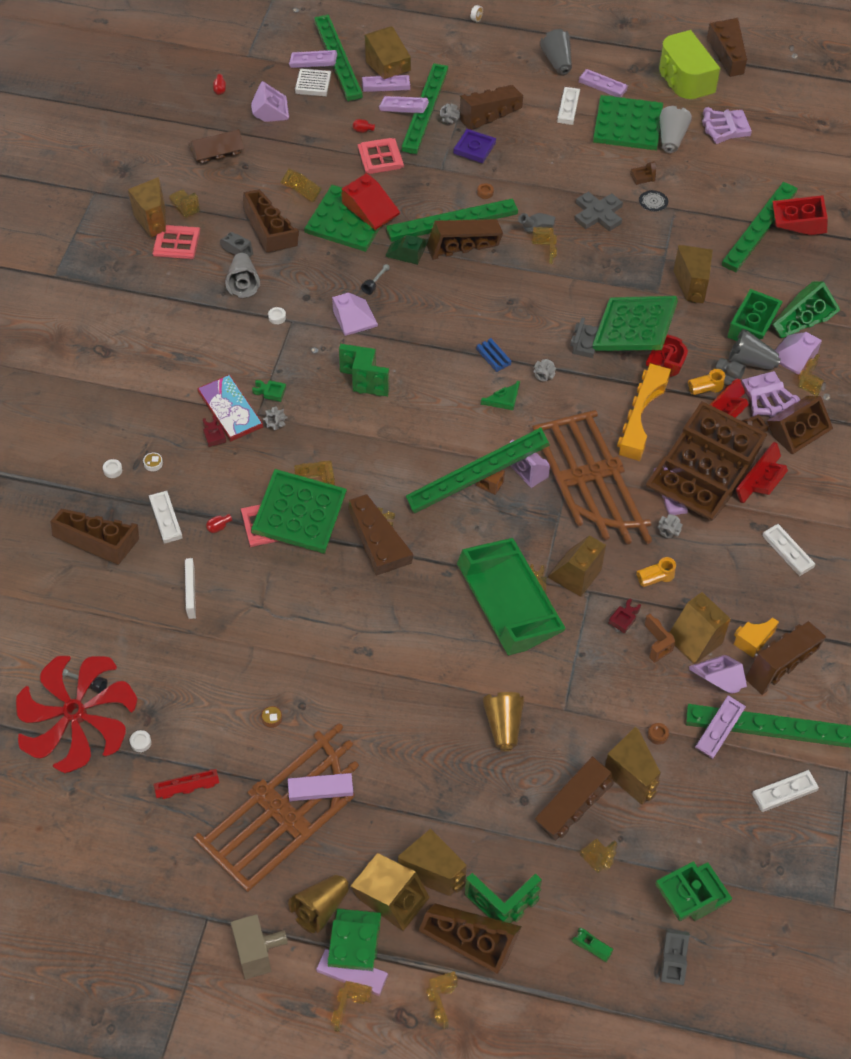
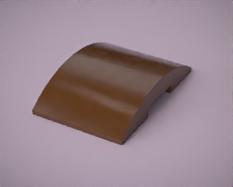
M701 401L668 455L664 456L646 483V487L713 521L745 477L761 449L767 433Z

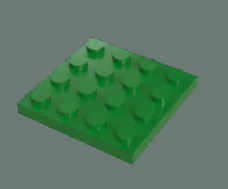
M601 95L593 143L657 151L660 131L659 116L663 109V103Z
M331 185L305 226V233L366 252L381 227L374 230L342 204V187Z
M677 296L611 297L593 342V349L595 351L662 350L678 303Z
M274 469L251 533L325 554L347 489Z

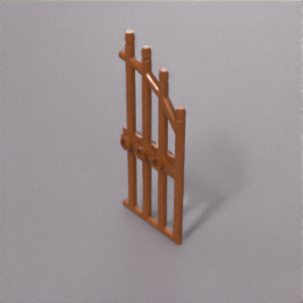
M596 410L532 426L533 431L540 427L542 430L552 428L570 469L560 471L549 446L542 449L578 526L583 525V519L580 516L582 515L597 524L605 540L610 538L606 526L619 529L626 544L632 543L628 528H638L644 541L647 544L652 542L646 528L651 526L650 519H642L620 474L625 472L623 464L618 456H611L593 419L598 416ZM587 421L605 460L594 461L576 422ZM569 424L588 464L577 466L559 426ZM613 475L635 521H623L603 480L604 477ZM596 480L614 520L601 517L585 482ZM579 486L590 511L575 504L568 487Z
M336 724L332 727V730L330 729L324 735L317 731L314 734L317 741L268 783L262 779L252 786V789L247 792L251 798L205 837L200 833L194 836L193 839L247 892L347 805V802L354 798V793L353 796H344L341 799L340 797H332L331 807L311 824L303 816L323 798L309 799L296 810L288 803L289 791L281 796L274 789L322 747L328 757L305 777L319 776L331 765L333 775L354 772L359 766L356 761L350 763L342 771L339 763V758L353 746L352 741H346L335 751L329 743L336 734L341 732L343 729L342 724ZM258 803L265 812L218 851L211 842ZM273 817L280 825L233 866L225 857ZM287 831L295 838L249 880L240 873L243 868L284 832Z

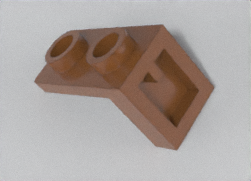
M648 614L645 626L658 640L651 646L649 656L655 663L673 651L675 639L670 632H667L662 627L661 622L657 618Z

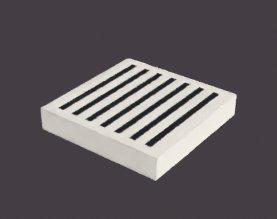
M300 69L295 94L327 97L331 71Z

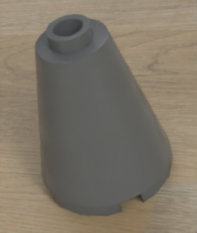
M556 29L546 33V37L540 39L541 49L558 74H568L572 69L569 33L567 31L563 32V29Z
M742 329L737 337L739 339L734 343L730 352L729 362L736 361L745 366L773 370L774 367L777 368L781 361L779 353L747 330Z

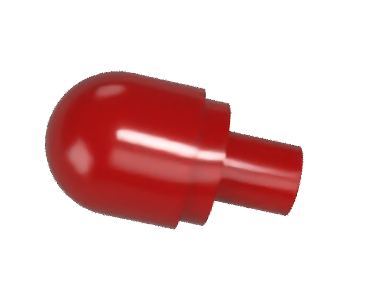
M218 74L213 82V90L218 95H222L226 90V82L221 74Z
M356 119L353 122V129L356 132L362 133L367 132V130L374 131L375 124H369L368 121L363 119Z
M230 514L224 517L221 515L215 516L207 521L206 528L210 533H217L223 530L227 523L233 521Z

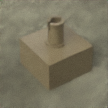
M257 914L232 921L231 926L245 980L270 973L268 949L288 944L285 930L265 936V934H262Z

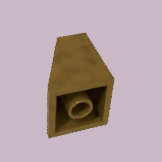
M393 26L365 34L366 63L383 79L411 71V56Z
M157 177L128 189L133 215L150 237H154L162 231L165 232V203L160 179Z
M678 245L673 271L687 301L704 303L709 283L713 249Z
M589 535L569 549L549 574L548 578L581 597L602 571L606 544Z
M701 592L687 602L672 627L670 633L675 639L674 646L693 664H697L723 644L731 618Z
M634 727L607 754L605 767L612 773L613 781L642 805L646 800L651 801L657 794L656 788L660 784L659 777L661 772L639 729Z
M429 829L398 856V863L416 871L423 886L450 896L454 892H460L466 884L467 865L432 829Z
M378 853L351 885L352 890L360 901L375 912L381 913L382 917L402 931L406 929L430 898L416 871Z

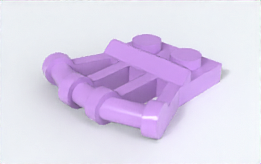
M709 107L704 108L702 124L706 127V134L710 135L716 144L730 138L751 136L752 131L743 110L729 111L727 109L724 112L713 111Z
M775 371L741 381L744 391L751 402L752 417L757 414L773 417L800 400L797 395H792L784 388L783 382H780ZM779 395L786 399L787 402L783 403ZM771 396L776 407L771 406L767 397ZM758 399L760 400L764 408H758Z

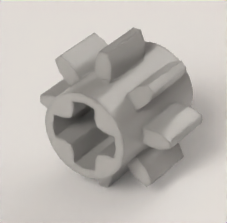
M452 103L444 105L440 110V117L443 118L442 121L447 124L456 122L460 115L459 110H457L458 106Z
M543 359L541 362L537 361L534 366L535 370L533 373H535L536 378L540 381H547L548 378L552 380L556 374L554 363L548 359Z
M275 406L271 410L265 411L267 415L263 420L266 421L267 428L273 426V429L277 430L279 426H285L284 421L288 417L285 416L284 409L278 410L277 406Z
M669 514L667 518L661 517L657 528L660 529L662 536L672 538L673 535L678 537L683 524L680 523V519L677 516Z

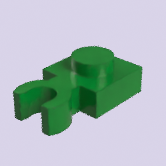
M255 380V386L259 388H252V392L255 395L263 394L265 399L281 402L286 391V384L270 380L267 384H264L261 380Z

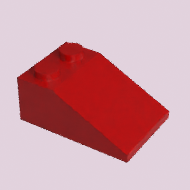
M367 173L341 189L342 204L374 230L400 215L399 209L378 181Z
M824 195L773 201L776 227L808 235L827 233L828 217Z

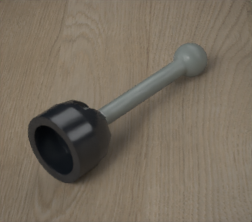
M383 265V269L373 280L368 279L363 282L361 289L364 293L371 295L375 291V282L385 271L390 269L389 265Z
M67 669L63 670V677L69 676L78 679L79 675L70 673ZM97 676L90 685L92 691L96 693L102 692L107 688L108 680Z

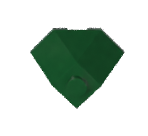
M406 235L390 244L386 257L418 265L427 246L428 239Z

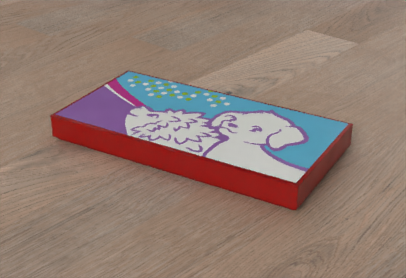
M230 374L197 388L199 395L213 416H216L218 424H221L230 442L263 428L262 421Z

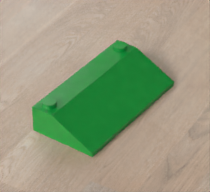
M513 538L462 549L457 565L508 656L525 652L565 631L564 624Z

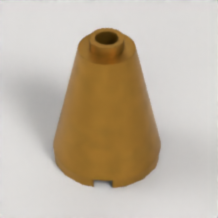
M499 692L497 697H492V694L483 697V705L495 745L504 752L512 751L513 747L517 746L524 704V696L520 697V693Z
M333 875L293 895L288 901L289 910L291 913L295 911L298 916L295 920L303 929L310 933H315L316 931L319 933L349 892V883L345 877Z

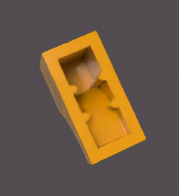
M772 617L769 621L762 624L747 622L744 627L740 626L734 633L736 638L733 645L754 658L755 654L776 632L779 621Z

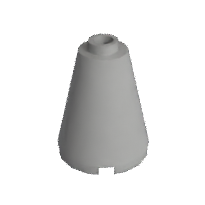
M668 106L661 111L659 116L662 149L667 153H673L678 150L691 123L692 115L685 108L681 110L676 109L677 106Z
M238 253L234 256L225 279L226 289L229 293L238 295L240 298L254 295L260 287L259 275L250 257L245 253Z

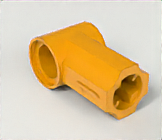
M713 369L709 375L688 380L691 395L707 391L715 393L722 391L725 373L721 369Z
M664 557L659 563L638 570L636 572L638 582L644 588L660 581H672L675 576L676 562L670 557Z

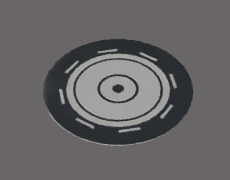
M649 190L640 195L639 203L646 210L661 211L667 207L668 198L662 192Z

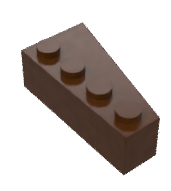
M738 18L709 23L707 39L729 77L743 75L747 56Z
M513 85L499 87L495 91L490 89L484 90V93L480 94L474 92L470 96L460 95V121L469 130L479 128L521 109L523 106V95Z
M260 189L244 192L243 209L265 252L298 246L299 230L296 227L293 228L291 222L281 215V211L272 206V202Z
M497 219L435 221L427 248L432 260L438 259V256L446 255V257L453 256L455 252L462 251V253H467L474 248L481 250L499 246L503 231Z
M60 509L50 521L53 537L117 565L121 563L139 540L138 524L131 523V525L122 524L120 520L108 521L103 520V517L100 516L88 517L85 513Z
M809 621L803 625L798 624L791 633L786 632L779 641H772L765 650L760 649L755 654V661L745 677L746 681L761 695L765 694L771 683L776 685L786 672L789 674L796 668L799 662L802 664L818 651L826 636Z
M592 756L535 818L537 825L555 841L559 837L563 838L568 833L569 827L578 822L583 814L614 785L612 773Z
M435 903L426 912L418 931L498 974L506 965L522 926Z

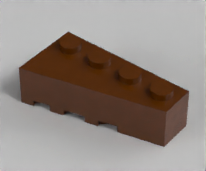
M368 494L350 499L348 510L375 575L377 576L412 564L414 554Z

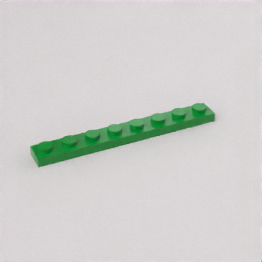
M330 16L314 17L315 25L326 51L336 50L337 52L336 63L333 68L347 101L363 98L360 86Z
M433 63L420 97L428 98L429 103L424 113H414L402 144V152L418 153L448 73L447 65Z
M786 182L780 185L724 258L721 266L737 273L774 224L773 201L793 199L797 193V187Z
M512 198L386 226V231L390 241L394 242L406 235L422 236L431 234L435 221L499 219L517 215L518 208Z
M540 427L406 495V498L415 514L550 446L549 441Z
M688 704L686 726L707 728L720 708ZM743 711L730 731L851 748V725Z

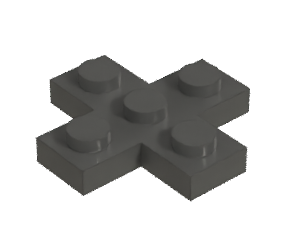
M588 191L576 199V204L583 211L575 215V221L583 228L587 229L599 222L608 231H611L622 224V218L614 212L622 208L623 202L612 193L598 200Z

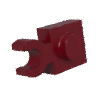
M212 416L213 421L210 423L203 418V431L208 447L226 443L221 424L217 425L216 416Z
M631 598L627 600L625 609L619 606L608 622L623 633H626L635 622L636 614L639 613L641 604H638L637 607H631Z

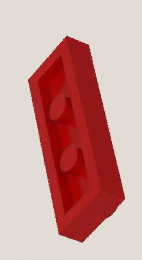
M212 769L154 783L156 798L167 799L180 792L187 794L201 787L204 789L212 788L220 782L217 769Z

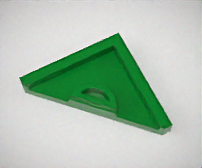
M516 381L515 384L494 392L493 395L487 398H482L481 405L514 411L520 381Z

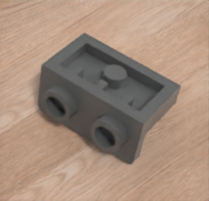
M582 317L580 323H576L574 332L576 336H572L570 346H573L572 354L593 358L595 349H593L592 345L599 327L585 325V318Z

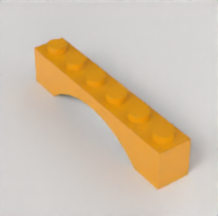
M650 364L648 370H644L642 380L644 381L639 383L637 389L639 395L634 397L632 403L634 409H630L627 420H629V423L624 424L622 431L624 436H620L617 447L620 448V456L637 461L641 460L647 440V435L641 422V414L651 401L664 394L671 369Z

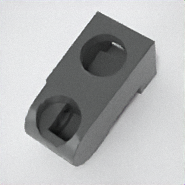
M230 232L220 240V244L226 252H231L234 255L245 253L249 257L253 255L251 241L238 234Z

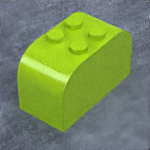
M691 30L670 35L663 41L659 71L661 76L668 82L669 87L678 96L685 99H696L716 93L720 67Z

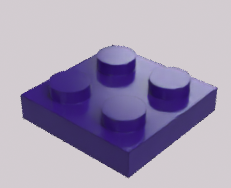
M466 129L454 147L453 154L484 163L496 144V138Z

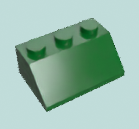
M750 289L730 324L727 338L737 341L739 333L742 329H745L758 339H763L783 301Z

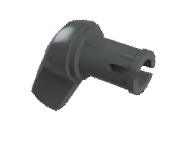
M522 213L518 217V221L523 224L525 231L535 233L541 229H553L555 216L538 213L529 217L526 213Z

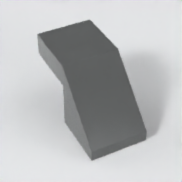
M667 929L663 950L661 982L684 985L689 932Z

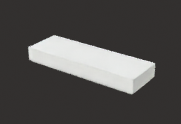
M564 87L557 123L573 125L580 89Z
M164 491L149 495L164 544L182 539V533L168 492Z
M779 524L763 532L762 536L799 576L815 567V563Z
M188 558L185 560L186 611L188 618L194 619L196 618L195 568L193 558Z
M807 770L755 790L752 796L761 812L816 792L819 787L810 771Z

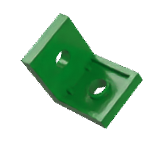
M471 873L466 878L465 896L489 918L508 923L518 922L523 917L524 910L528 906L532 908L539 901L542 879L535 873L504 903L478 877Z

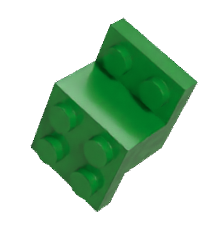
M340 344V372L352 374L353 391L388 397L390 392L389 368L376 366V349Z
M693 861L660 878L655 883L679 922L689 916L695 922L730 903L733 899L708 862L697 867Z
M337 909L336 920H333L328 967L365 971L374 970V962L377 958L381 913Z

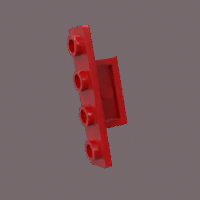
M736 378L710 405L735 418L741 414L749 404L746 398H741L745 391L740 379Z
M773 442L744 480L738 485L736 491L741 503H745L753 492L770 495L788 472L787 465L776 463L781 457L778 443Z

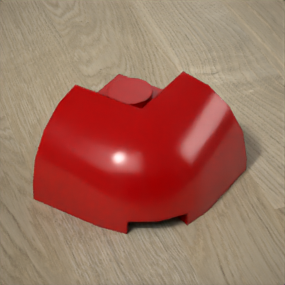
M667 334L662 350H652L647 359L646 366L649 367L650 364L669 368L671 369L669 377L679 374L687 358L688 349L682 343V339Z

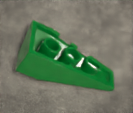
M812 281L790 302L774 320L772 326L778 336L783 338L820 322L828 321L841 309L824 282Z

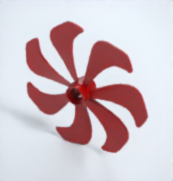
M56 656L43 668L40 674L41 683L50 693L65 703L63 707L46 706L35 702L31 697L29 686L24 687L16 696L17 716L25 723H37L65 715L50 730L38 737L32 738L19 734L18 744L22 751L34 758L47 757L56 748L69 722H71L72 741L69 753L63 760L53 764V767L63 773L72 772L84 767L91 758L90 745L80 726V723L84 720L97 728L104 736L106 744L103 756L106 757L114 754L120 749L126 734L125 725L116 719L87 714L86 709L105 703H121L132 713L137 705L138 698L131 686L125 681H117L84 705L81 703L87 689L102 672L117 670L116 664L110 657L91 656L82 662L79 670L76 699L70 698L63 682V670L71 660L70 656ZM79 708L75 714H72L74 709Z

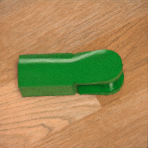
M579 928L578 935L572 938V942L575 945L592 953L604 962L608 961L614 948L597 939L583 928ZM585 939L591 941L590 944L585 943Z

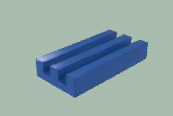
M492 338L488 339V342L484 341L482 345L478 344L476 346V350L496 372L511 365L509 357Z

